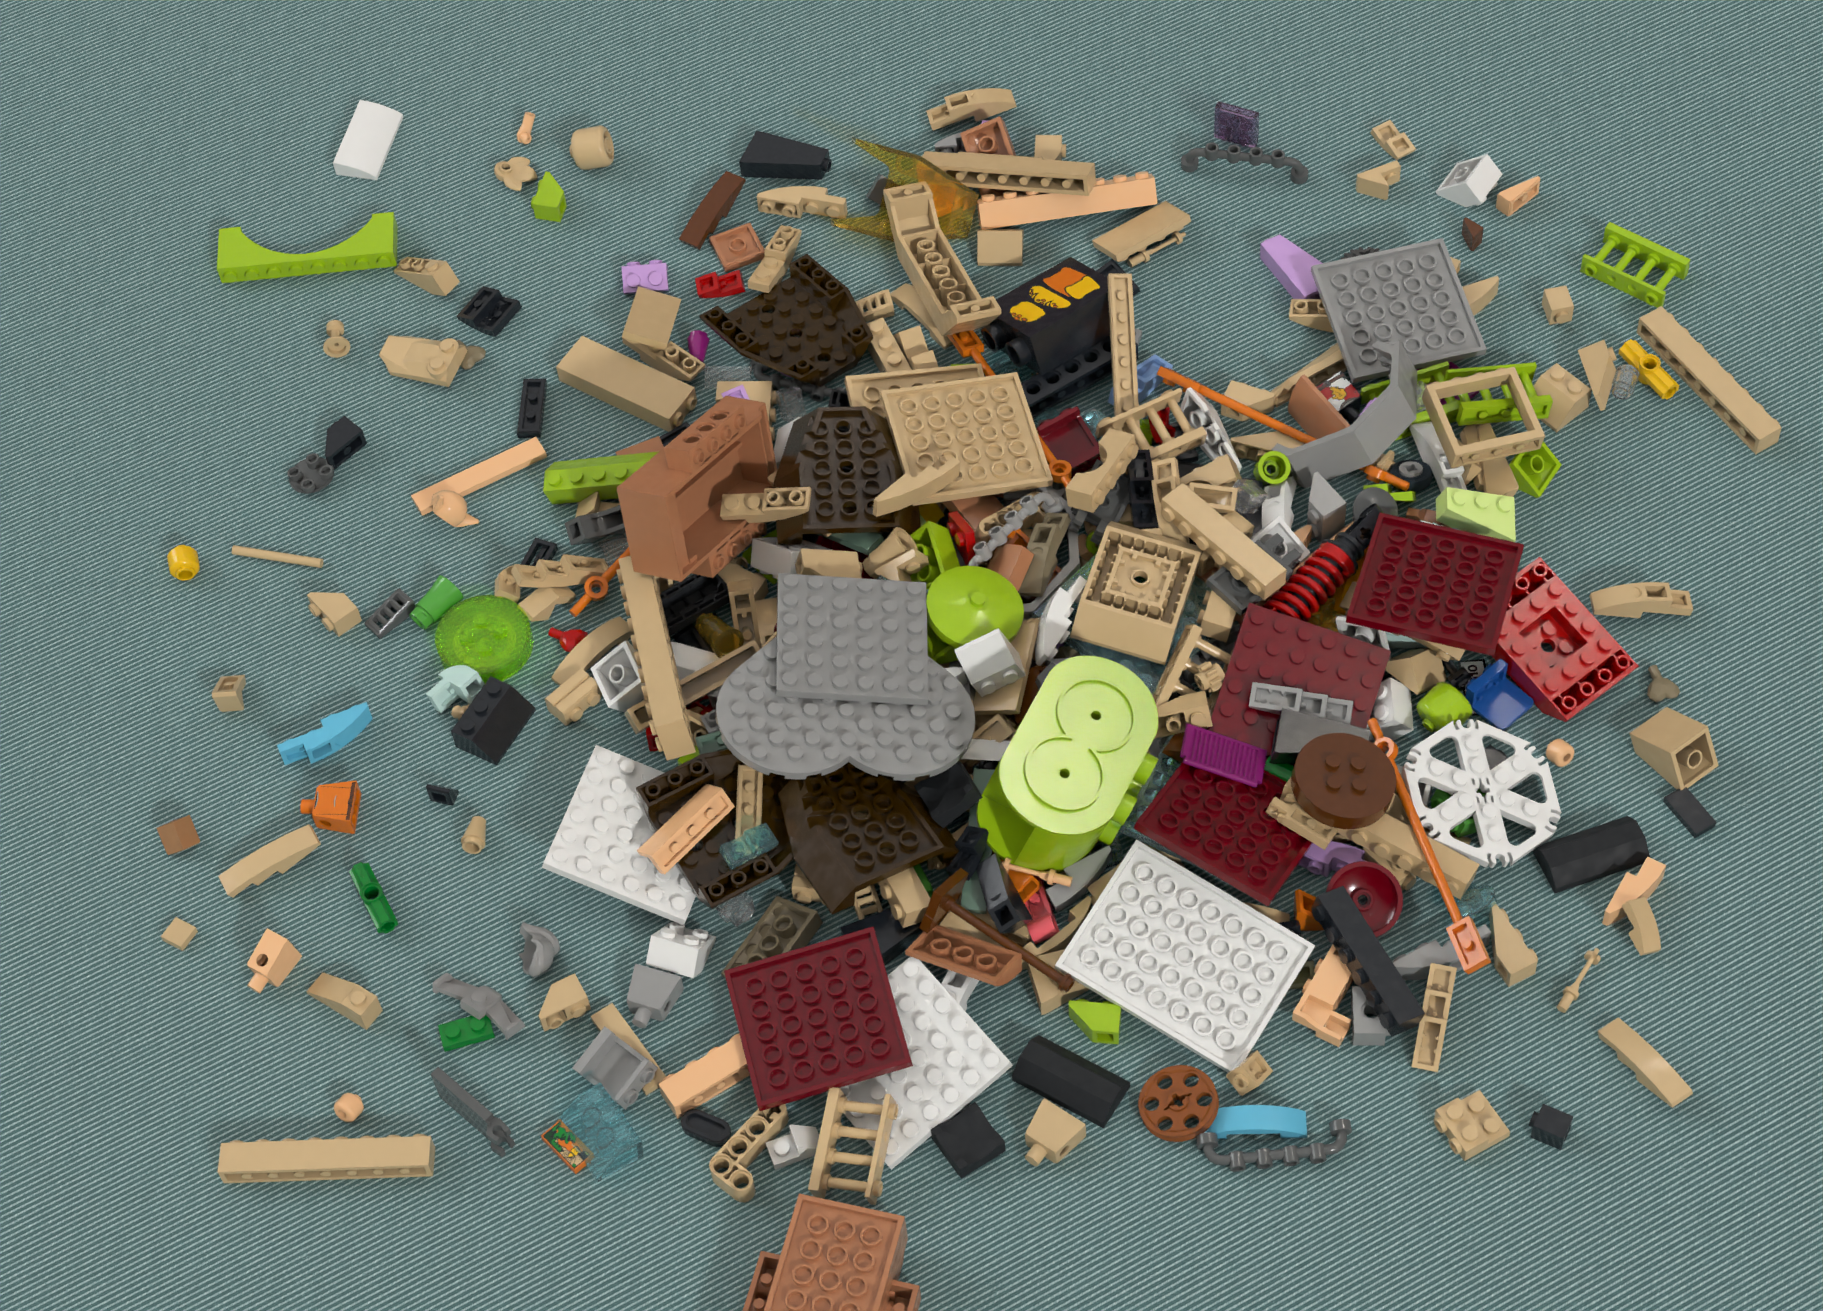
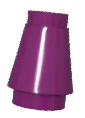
M700 330L692 331L687 338L689 353L703 363L710 341L706 332Z

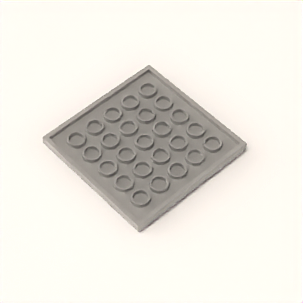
M1443 238L1322 263L1311 267L1313 279L1352 383L1388 376L1391 373L1389 368L1381 365L1379 361L1382 357L1380 352L1373 350L1371 347L1377 340L1393 345L1400 340L1415 369L1486 354L1487 348Z
M778 573L776 696L927 706L929 698L926 582Z

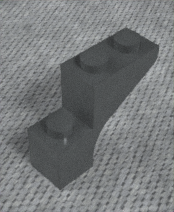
M620 505L601 512L577 516L565 523L571 546L593 543L607 535L626 533Z

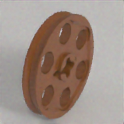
M1175 1065L1156 1072L1146 1081L1139 1095L1138 1108L1144 1125L1153 1135L1165 1141L1183 1142L1196 1138L1198 1134L1204 1133L1212 1125L1218 1113L1219 1097L1214 1083L1206 1073L1192 1066ZM1189 1077H1197L1199 1079L1198 1083L1193 1087H1188L1184 1084ZM1163 1079L1172 1080V1085L1169 1088L1161 1089L1158 1087ZM1203 1096H1209L1212 1098V1102L1208 1106L1198 1105L1199 1099ZM1179 1100L1183 1105L1178 1107L1174 1102ZM1149 1101H1158L1159 1106L1157 1109L1149 1111L1145 1108ZM1190 1118H1197L1199 1120L1198 1125L1194 1128H1187L1185 1123ZM1164 1120L1173 1122L1172 1127L1168 1130H1160L1159 1124Z

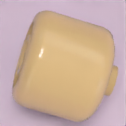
M599 125L578 129L572 134L570 154L580 169H597L608 167L613 163L614 145L610 132L606 127Z

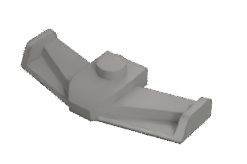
M449 973L443 974L433 982V992L435 994L440 992L460 1000V1008L479 1020L487 1015L505 1035L506 1040L525 1027L523 1021L502 1001V994L488 986L476 987L453 978Z

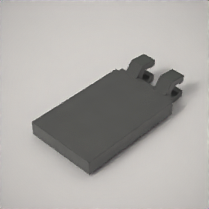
M1097 459L1091 471L1103 465V462ZM1121 474L1114 488L1110 489L1105 496L1104 502L1097 507L1094 513L1072 507L1071 511L1075 518L1069 530L1078 533L1085 520L1097 527L1090 541L1099 545L1106 526L1111 521L1118 523L1129 503L1127 474Z
M1278 533L1269 538L1264 544L1259 539L1254 542L1287 569L1286 580L1292 576L1293 569L1300 563L1298 559L1301 558V553L1293 549L1282 559L1275 554L1282 549L1281 543L1284 542V538ZM1224 566L1206 581V585L1240 616L1246 612L1249 603L1257 604L1262 600L1260 596L1253 594L1241 580L1235 579Z
M439 1067L431 1073L439 1097L491 1141L490 1146L493 1152L503 1157L506 1155L505 1150L499 1147L502 1142H507L510 1148L515 1146L514 1140L509 1136L511 1134L510 1129L500 1118L494 1117L492 1112Z

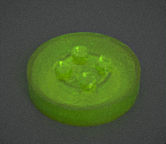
M494 595L475 596L459 602L445 613L437 626L435 634L436 649L444 669L456 665H466L477 671L484 683L487 682L490 676L504 681L516 674L528 661L534 642L530 622L524 610L515 602Z

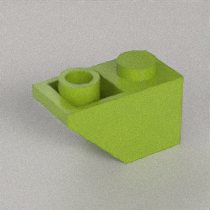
M545 171L543 179L538 182L536 196L532 197L531 208L534 210L536 219L561 222L567 207L565 194L551 173Z
M1085 999L1069 1000V1018L1092 1042L1119 1045L1121 1026L1120 1006L1110 1001L1097 1003L1089 1002Z

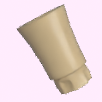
M895 527L890 535L862 562L864 570L870 577L879 579L880 576L876 575L875 570L913 548L918 550L915 541L905 530Z

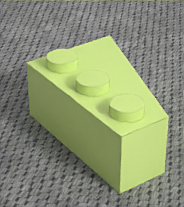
M1446 487L1436 498V521L1462 531L1511 542L1516 541L1514 497Z

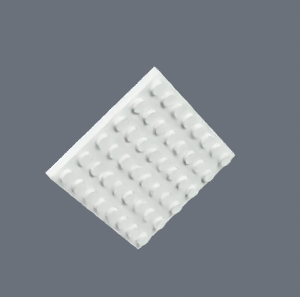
M1136 839L1057 961L1055 969L1065 975L1067 973L1071 974L1075 981L1113 1004L1120 1006L1126 1012L1228 1073L1238 1067L1248 1057L1313 952L1315 945Z

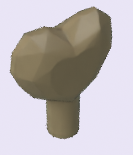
M457 340L459 345H464L467 349V353L460 365L464 370L471 369L476 362L485 357L486 351L483 347H467L461 340Z
M1657 665L1650 666L1648 671L1652 681L1647 690L1649 699L1654 702H1660L1665 698H1677L1680 693L1679 687L1671 680L1663 678Z

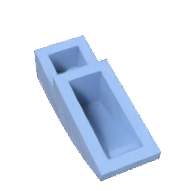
M1156 354L1137 365L1139 403L1162 382L1163 377L1157 375L1160 366L1172 370L1173 365ZM1112 387L1108 403L1114 406V396Z

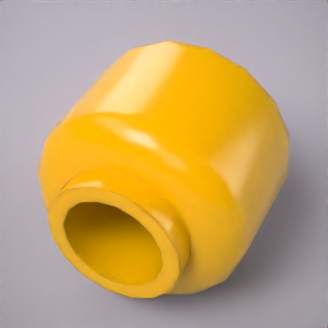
M178 545L169 551L167 560L169 572L173 577L186 581L192 579L199 572L198 553L194 548Z

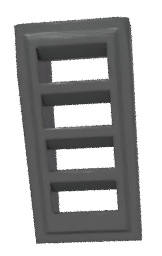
M399 588L389 596L364 624L381 639L409 617L415 608L414 601ZM386 615L390 618L388 621L384 618ZM378 621L383 624L382 628L376 624Z

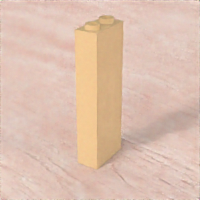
M584 336L580 337L556 366L559 381L668 432L680 426L685 416L697 404L695 387Z

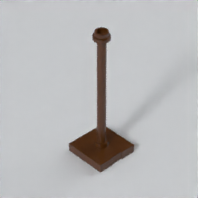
M960 868L934 890L919 927L921 930L929 933L945 918L947 913L952 912L1004 948L1021 953L1022 960L1058 983V990L1067 993L1072 988L1075 979L1071 977V974L1063 975L957 903L968 877V872Z

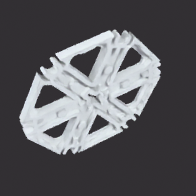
M1470 719L1467 723V728H1464L1461 725V721L1457 720L1455 725L1453 721L1411 748L1406 759L1414 764L1406 762L1401 773L1423 828L1430 830L1427 836L1432 839L1436 836L1437 838L1434 840L1483 867L1489 865L1490 868H1494L1496 859L1502 862L1503 867H1506L1509 862L1511 866L1554 835L1557 827L1550 824L1549 821L1557 824L1560 820L1561 810L1548 761L1541 765L1545 757L1534 758L1531 754L1535 751L1536 747H1529L1531 743L1479 720L1474 722L1473 719ZM1490 736L1513 747L1514 754L1490 770L1482 738ZM1452 738L1461 769L1432 757L1430 749L1444 739ZM1532 774H1536L1541 778L1546 802H1535L1510 791V789ZM1418 781H1422L1453 796L1437 807L1429 809L1423 805ZM1481 789L1486 795L1482 797L1481 793H1477V790ZM1473 815L1481 847L1476 848L1453 838L1449 831ZM1502 817L1535 830V834L1518 846L1510 844Z

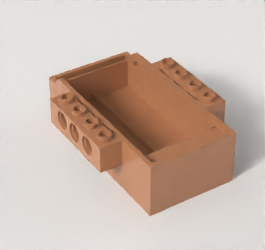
M725 396L617 487L634 572L680 582L691 573L713 578L752 543V538L759 537L765 531V522L748 523L746 519L723 520L720 517L723 494L764 493L765 488H774L767 479L777 470L765 402Z
M799 1193L781 1255L765 1251L760 1252L743 1311H918L921 1302L920 1286L898 1281L908 1241L905 1216Z

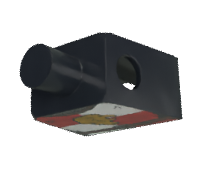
M1340 370L1317 386V389L1343 418L1353 424L1361 414L1359 411L1361 395L1345 374Z

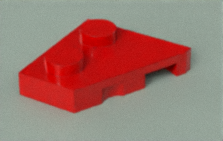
M958 511L948 513L949 523H947V528L965 565L968 566L970 560L976 555L973 550L976 544L974 530Z

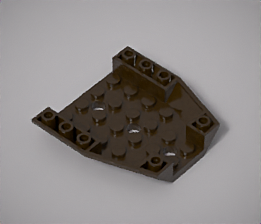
M808 254L790 263V277L774 286L769 293L764 292L729 313H726L717 305L699 316L706 325L740 355L795 379L820 387L854 368L873 339V334L849 289Z
M865 406L818 407L793 422L774 480V488L811 487V498L808 512L776 521L778 545L802 544L803 534L892 532L895 527H900L911 535L921 527L919 505H910L901 510L877 517L873 515L874 499L904 475L887 419ZM845 426L849 428V431L842 433L837 428ZM843 466H849L853 470L849 473L842 472L840 468ZM851 506L856 511L854 513H846L843 509Z
M729 749L701 754L636 787L648 820L655 831L660 829L706 784L722 788L735 806L699 841L703 846L701 850H690L676 863L698 900L710 909L778 875L793 859L781 805L776 802L779 798L778 793L791 779H785L784 775L774 773L769 775L763 774L760 855L752 860L735 859L736 827L733 825V822L736 820L738 765L746 764L735 757Z
M849 762L834 772L823 776L816 774L807 776L806 779H791L778 793L793 859L832 915L855 904V892L937 856L942 864L952 861L959 852L954 845L957 842L947 827L942 828L933 820L926 804L917 792L900 780H893L891 776L878 774L877 777L860 770ZM835 776L842 780L833 782L829 778ZM862 812L866 813L867 816L859 818L855 816V813ZM883 848L892 849L894 852L891 854H884L880 850Z

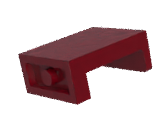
M1078 406L1063 410L1059 416L1052 420H1044L1036 428L1038 434L1056 459L1064 460L1071 464V478L1076 473H1083L1092 468L1097 459L1101 461L1099 444L1081 417Z

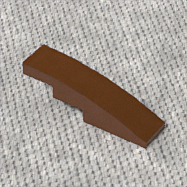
M726 171L702 200L683 230L679 240L700 250L708 234L714 233L721 218L727 217L746 179Z

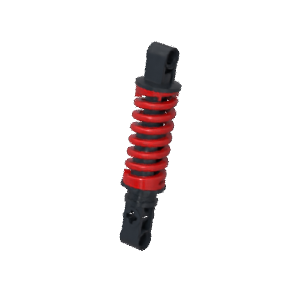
M1376 503L1370 505L1345 532H1339L1334 540L1324 539L1320 547L1313 552L1312 557L1305 560L1304 565L1300 566L1296 573L1288 578L1287 583L1278 592H1275L1271 596V600L1266 601L1263 607L1270 610L1272 608L1273 611L1308 622L1311 619V613L1318 612L1319 605L1327 602V596L1334 595L1336 587L1339 588L1344 584V578L1348 579L1356 574L1358 570L1356 561L1361 560L1364 556V550L1370 544L1379 513H1384Z

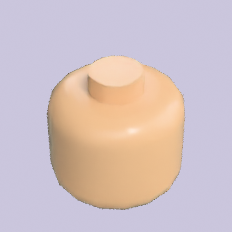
M1555 739L1547 746L1546 758L1558 767L1566 766L1574 757V748L1563 739Z
M353 1093L343 1094L334 1104L335 1114L342 1121L348 1123L355 1121L364 1110L361 1098Z

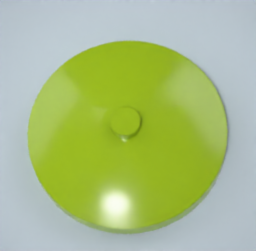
M960 566L945 571L933 581L926 597L927 620L930 627L940 639L954 648H959L998 628L1008 641L1012 642L1017 636L1024 618L1023 602L1016 588L1002 575L983 567Z

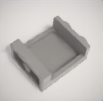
M605 1026L572 1067L578 1074L625 1110L637 1100L641 1089L645 1084L651 1082L658 1069L649 1059L642 1056Z

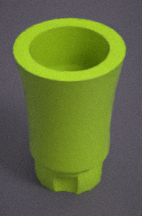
M1279 451L1265 453L1254 467L1253 474L1255 480L1262 481L1264 485L1282 483L1290 474V461ZM1267 467L1270 469L1271 474L1267 472Z

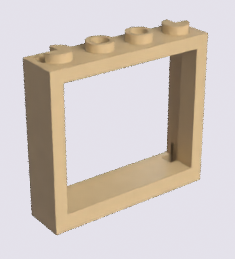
M1515 367L1498 368L1495 371L1486 373L1478 372L1463 378L1455 377L1449 381L1433 382L1425 387L1422 401L1451 468L1541 448L1545 434ZM1507 385L1527 431L1459 446L1439 399Z

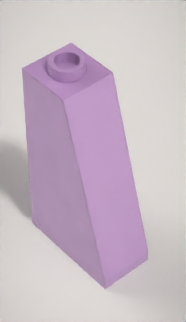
M1280 234L1261 243L1260 259L1293 299H1321L1311 273V267L1322 264V262Z

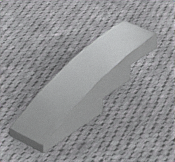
M1257 682L1252 683L1249 701L1250 708L1274 714H1280L1282 708L1349 725L1351 724L1354 702L1350 700L1329 698L1328 695L1303 692V689Z

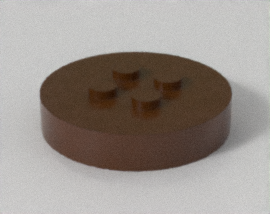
M1329 733L1312 739L1301 749L1292 770L1291 787L1295 799L1301 808L1318 822L1339 829H1359L1375 823L1386 813L1395 793L1396 774L1389 758L1372 742L1352 734Z

